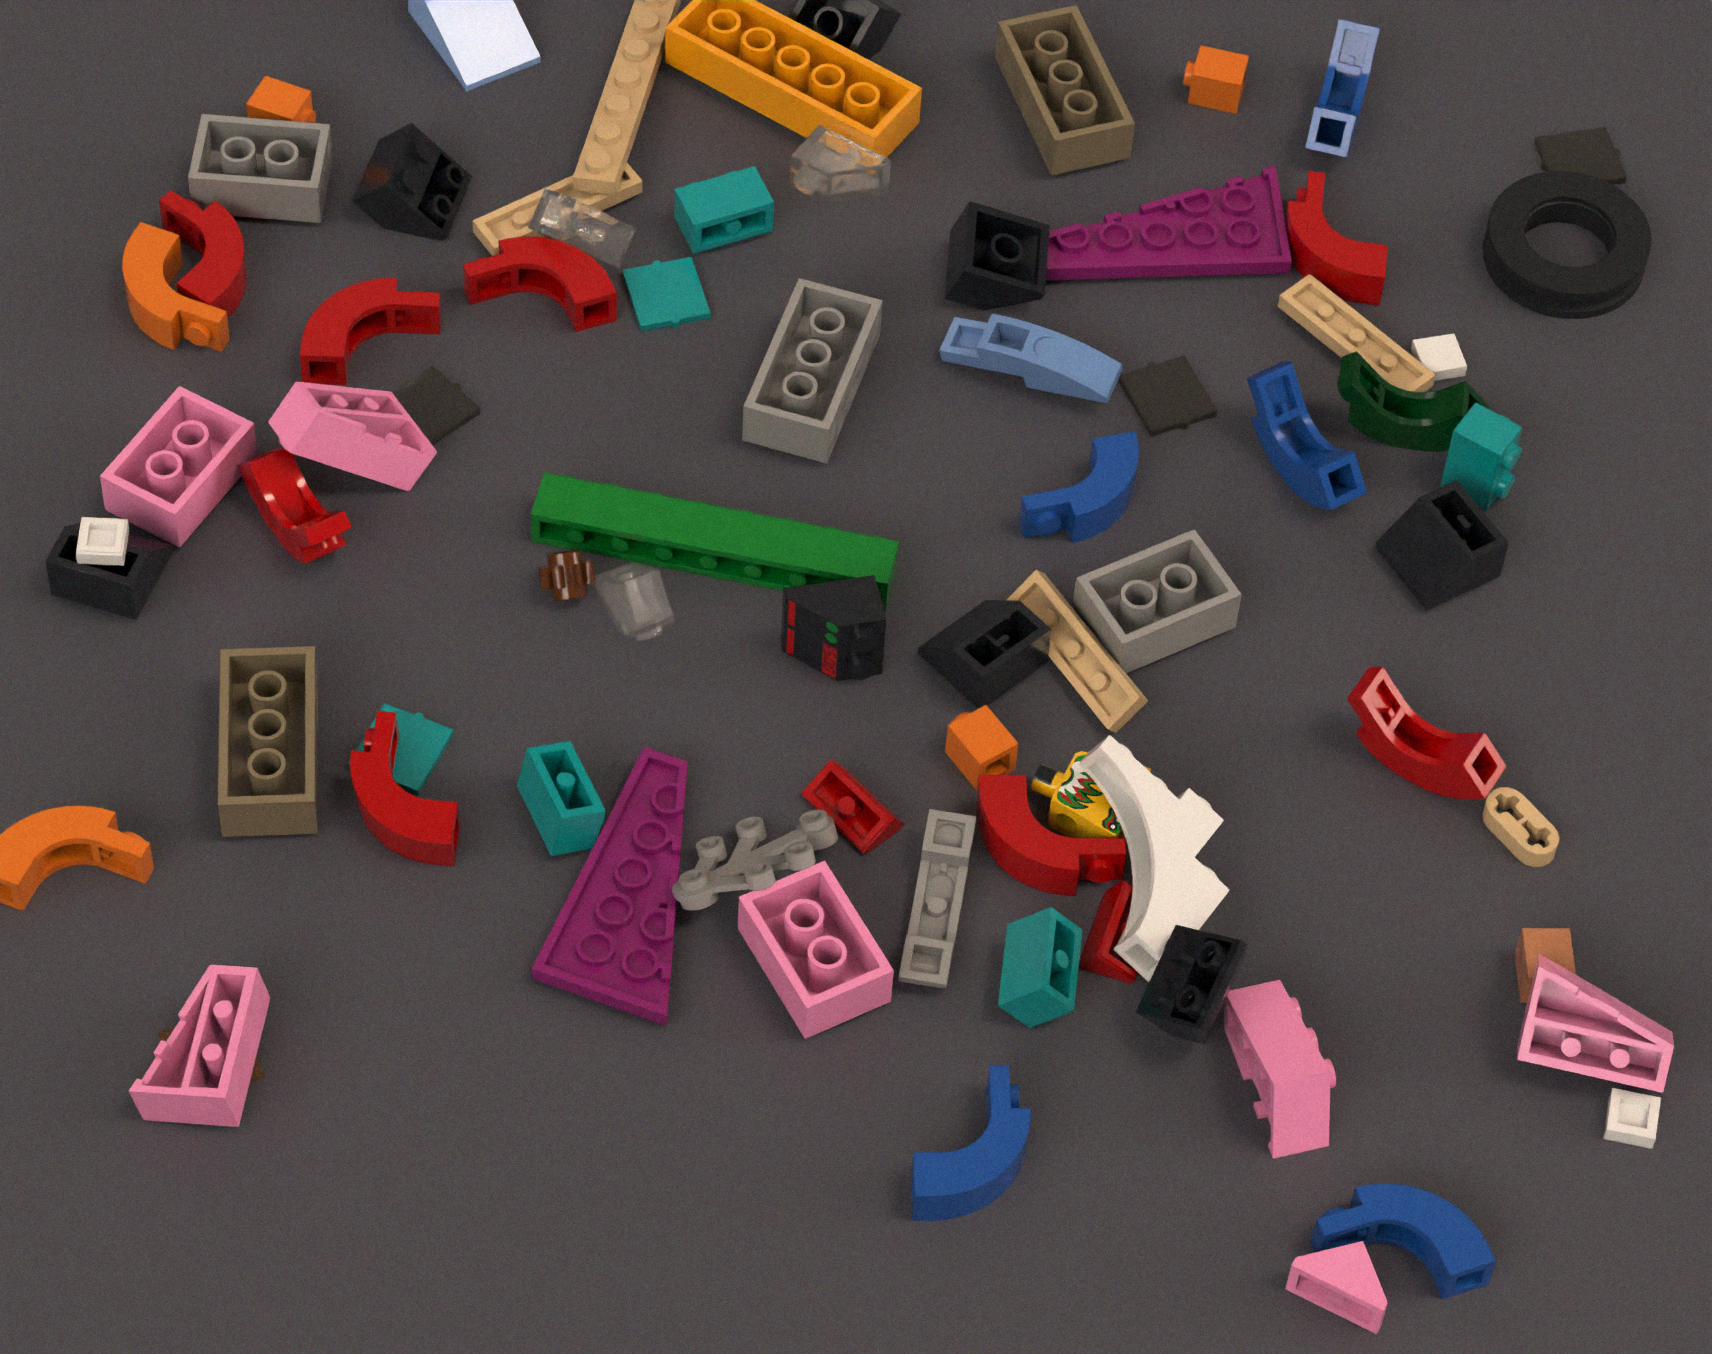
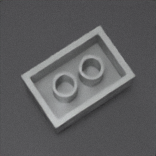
M201 114L188 175L190 200L197 203L202 210L216 201L232 216L321 223L333 162L330 124Z
M1194 529L1077 577L1072 607L1125 673H1129L1235 628L1242 594Z

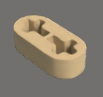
M1500 787L1493 790L1487 796L1482 813L1483 822L1487 828L1525 865L1542 867L1549 864L1554 859L1559 843V834L1555 827L1519 791L1509 787ZM1497 807H1499L1503 811L1508 810L1510 808L1513 810V815H1511L1507 811L1499 814L1497 812ZM1530 839L1534 843L1542 840L1545 843L1544 848L1538 843L1531 846L1528 844V840Z

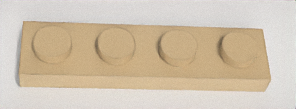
M627 163L616 195L574 190L572 175L473 220V233L488 252L495 256L499 254L498 240L514 237H546L642 193L643 181Z
M1308 274L1279 295L1277 307L1339 357L1342 358V356L1357 351L1385 381L1403 390L1426 392L1433 387L1436 374L1311 274Z
M1035 570L1007 599L1021 601L1052 629L1048 656L1108 730L1117 733L1148 702L1146 697L1045 573Z

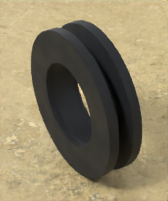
M1548 171L1524 177L1511 184L1498 196L1489 215L1483 241V259L1493 282L1506 296L1519 305L1550 317L1585 319L1609 313L1625 304L1635 294L1643 279L1651 249V231L1640 207L1618 187L1600 178L1583 173ZM1553 222L1575 224L1591 231L1604 243L1609 255L1594 265L1583 267L1557 265L1536 253L1529 246L1525 234L1542 224Z

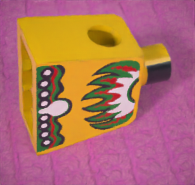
M1080 751L1075 753L1065 773L1043 764L1038 767L1031 784V790L1052 798L1048 817V824L1051 828L1071 838H1125L1118 818L1107 798L1094 780L1079 765L1088 752ZM1145 767L1151 773V769Z

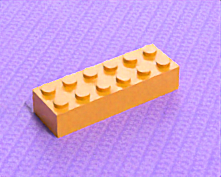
M692 0L665 27V63L871 173L882 164L920 123L922 88L756 0Z

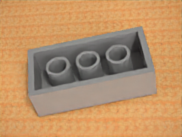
M799 278L743 406L742 441L827 464L880 337L883 300Z

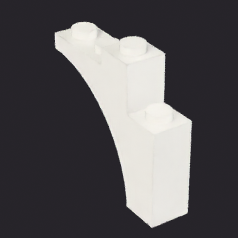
M1109 735L1090 750L1079 765L1094 780L1113 808L1122 827L1131 859L1133 886L1130 913L1121 938L1113 950L1149 982L1175 925L1199 930L1229 892V889L1218 879L1217 875L1195 858L1224 820L1204 798L1198 796L1190 788L1176 797L1168 790L1166 784L1160 778L1153 776L1133 757L1131 751L1126 746L1118 743Z

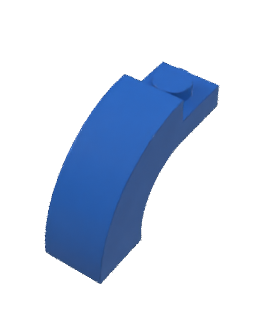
M1131 431L1092 439L1089 460L1091 473L1082 482L1067 488L1022 496L1019 527L1023 538L1036 535L1046 536L1057 531L1067 530L1071 543H1076L1094 537L1112 526L1125 512L1133 496L1139 459V445L1136 432Z

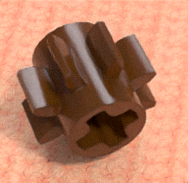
M581 550L547 554L548 566L538 567L541 589H551L553 600L587 596L586 584L596 583L593 561H582Z

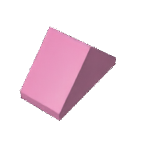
M1363 1241L1299 1256L1294 1259L1291 1265L1286 1290L1375 1334L1378 1333L1388 1302Z

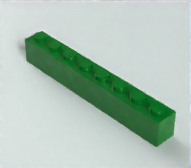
M544 472L531 511V542L570 550H581V552L783 591L785 588L874 575L884 611L887 609L897 571L899 541L889 540L877 535L869 536L843 531L836 527H822L797 522L790 518H776L756 514L744 509L735 510L710 505L703 501H689L664 496L657 492L648 493L622 488L615 484L586 481L569 475H556Z

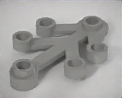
M825 810L808 811L800 816V824L796 830L757 848L759 842L767 837L763 819L761 817L742 819L735 825L739 841L728 863L716 869L718 862L727 857L722 837L710 836L696 843V850L699 861L695 869L680 875L679 880L672 887L673 896L677 901H680L683 909L700 910L714 904L719 898L718 892L747 889L759 891L767 889L776 882L773 871L787 869L799 871L815 864L814 851L825 849L838 840L834 820L832 817L827 816Z

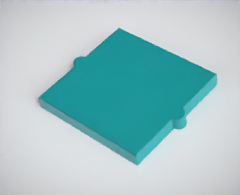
M692 257L667 262L655 260L651 265L622 270V277L641 332L669 326L676 329L680 327V324L711 319V312Z
M384 703L380 711L396 712L400 733L393 778L403 790L418 796L454 736V729L425 719L421 712L412 714ZM376 718L374 719L370 728H374ZM364 738L356 751H364ZM350 761L348 762V770H350Z

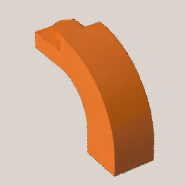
M140 222L126 244L122 259L127 304L134 321L147 336L169 349L175 350L183 338L197 346H206L222 352L230 340L227 311L182 296L169 286L183 265L180 236Z
M63 806L32 814L16 822L0 834V903L24 911L39 885L48 876L58 870L75 865L97 866L146 884L154 870L150 842L145 841L136 833L129 831L120 832L116 812L104 808Z

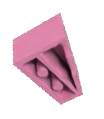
M295 382L268 421L279 436V442L282 447L290 453L410 492L437 453L430 441L390 391Z
M1539 953L1518 1039L1517 1060L1663 1093L1674 1050L1672 1031Z
M209 965L178 1013L180 1021L167 1041H160L153 1052L156 1058L142 1080L137 1078L129 1090L143 1120L239 1127L270 1002V995L258 968Z
M1280 980L1230 990L1224 1002V1029L1243 1080L1252 1078L1261 1101L1254 1102L1253 1105L1257 1118L1268 1117L1271 1125V1141L1268 1143L1272 1158L1328 1147L1330 1088L1336 1086L1335 1070L1329 1058L1323 1059L1319 1052L1318 1040L1313 1028H1306L1302 1021L1298 1000L1295 997H1289Z

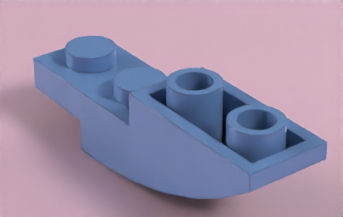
M993 313L988 323L954 317L939 349L941 359L944 362L1021 376L1024 378L1026 388L1103 403L1109 402L1123 370L1121 363L1078 340L1036 324Z

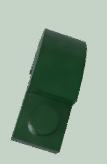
M1357 351L1342 356L1337 386L1341 397L1350 403L1348 422L1364 435L1392 447L1424 452L1449 451L1453 430L1475 402L1489 409V405L1466 381L1432 392L1407 391L1385 381Z

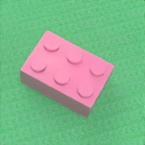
M179 386L100 475L105 510L122 519H128V522L180 548L240 479L242 475L237 465L258 456L254 423Z
M825 861L777 880L767 889L752 891L739 897L738 930L805 1039L891 1002L894 970Z

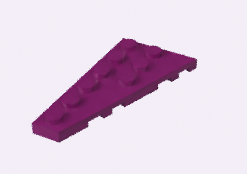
M1276 165L1262 169L1261 175L1243 180L1242 176L1227 179L1226 185L1208 191L1199 187L1141 204L1139 211L1125 215H1121L1119 211L1106 214L1103 221L1088 226L1075 223L1049 231L1046 280L1290 273L1292 259Z
M647 747L642 749L531 968L532 979L667 1026L677 900L673 896L672 887L679 880L688 761Z

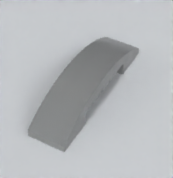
M929 809L909 928L906 934L899 971V982L942 989L947 988L968 874L976 816Z

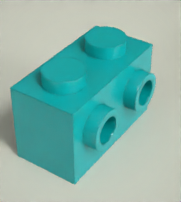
M753 166L674 189V218L692 253L696 254L773 231L774 201L757 169Z
M1475 402L1453 430L1440 487L1457 480L1476 504L1485 511L1488 510L1497 497L1504 499L1515 481V475L1511 474V470L1517 464L1523 450L1522 447L1518 446L1522 427L1512 422L1509 418L1499 415Z
M571 741L527 748L517 788L550 855L555 856L592 849L598 838L600 828L605 824L606 810Z
M1052 907L1007 924L998 1006L1029 1028L1074 1012L1082 929Z

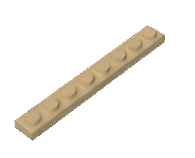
M634 0L573 175L574 190L616 195L665 51V27L677 16L682 0Z

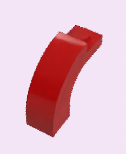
M1308 171L1306 188L1297 187L1295 201L1288 200L1285 224L1292 264L1303 277L1311 274L1343 300L1379 306L1385 281L1388 245L1355 241L1336 232L1326 221L1322 210L1325 173Z
M170 190L159 199L163 230L178 234L182 242L203 256L200 262L176 283L177 293L227 311L228 319L239 306L247 284L245 251L240 228L232 215L218 202L214 201L206 209L202 210L193 200L184 199Z
M544 237L507 238L498 240V255L480 258L463 264L464 294L469 305L513 293L534 292L546 295L557 301L566 311L575 332L617 321V292L606 271L590 255L565 242Z
M379 278L353 284L333 294L314 311L303 331L300 347L302 382L347 385L349 361L353 352L364 341L374 336L387 333L440 335V293L398 291L397 278Z
M282 446L276 447L237 465L247 489L266 524L285 550L297 561L307 564L346 545L341 532L352 528L345 511H328L319 503L308 487L292 453Z
M1383 666L1369 667L1347 698L1363 723L1356 732V736L1361 743L1392 772L1429 792L1457 799H1485L1507 767L1485 732L1453 733L1437 728L1417 715L1407 704Z
M377 711L374 728L366 729L364 751L351 750L350 756L351 777L360 815L371 833L383 845L395 853L425 864L454 867L461 828L458 802L422 799L407 793L396 783L393 778L400 737L396 712Z
M979 775L976 795V815L979 833L991 857L1012 877L1040 891L1064 896H1076L1078 880H1090L1095 883L1122 880L1126 858L1125 838H1071L1055 834L1043 827L1031 813L1027 799L1026 775Z

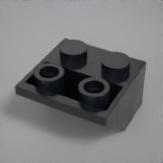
M410 123L378 140L352 202L384 229L442 241L448 237L472 176L419 128Z
M1456 480L1419 497L1376 542L1375 548L1427 611L1501 576L1509 542Z
M80 523L65 526L45 561L51 595L137 620L173 553V545L129 533L124 566L77 564L76 549Z
M985 600L918 647L917 653L979 709L993 702L1047 663L1052 629L1021 601Z
M1175 925L1150 982L1145 988L1136 1013L1173 1037L1205 1045L1243 963L1247 944L1239 939Z

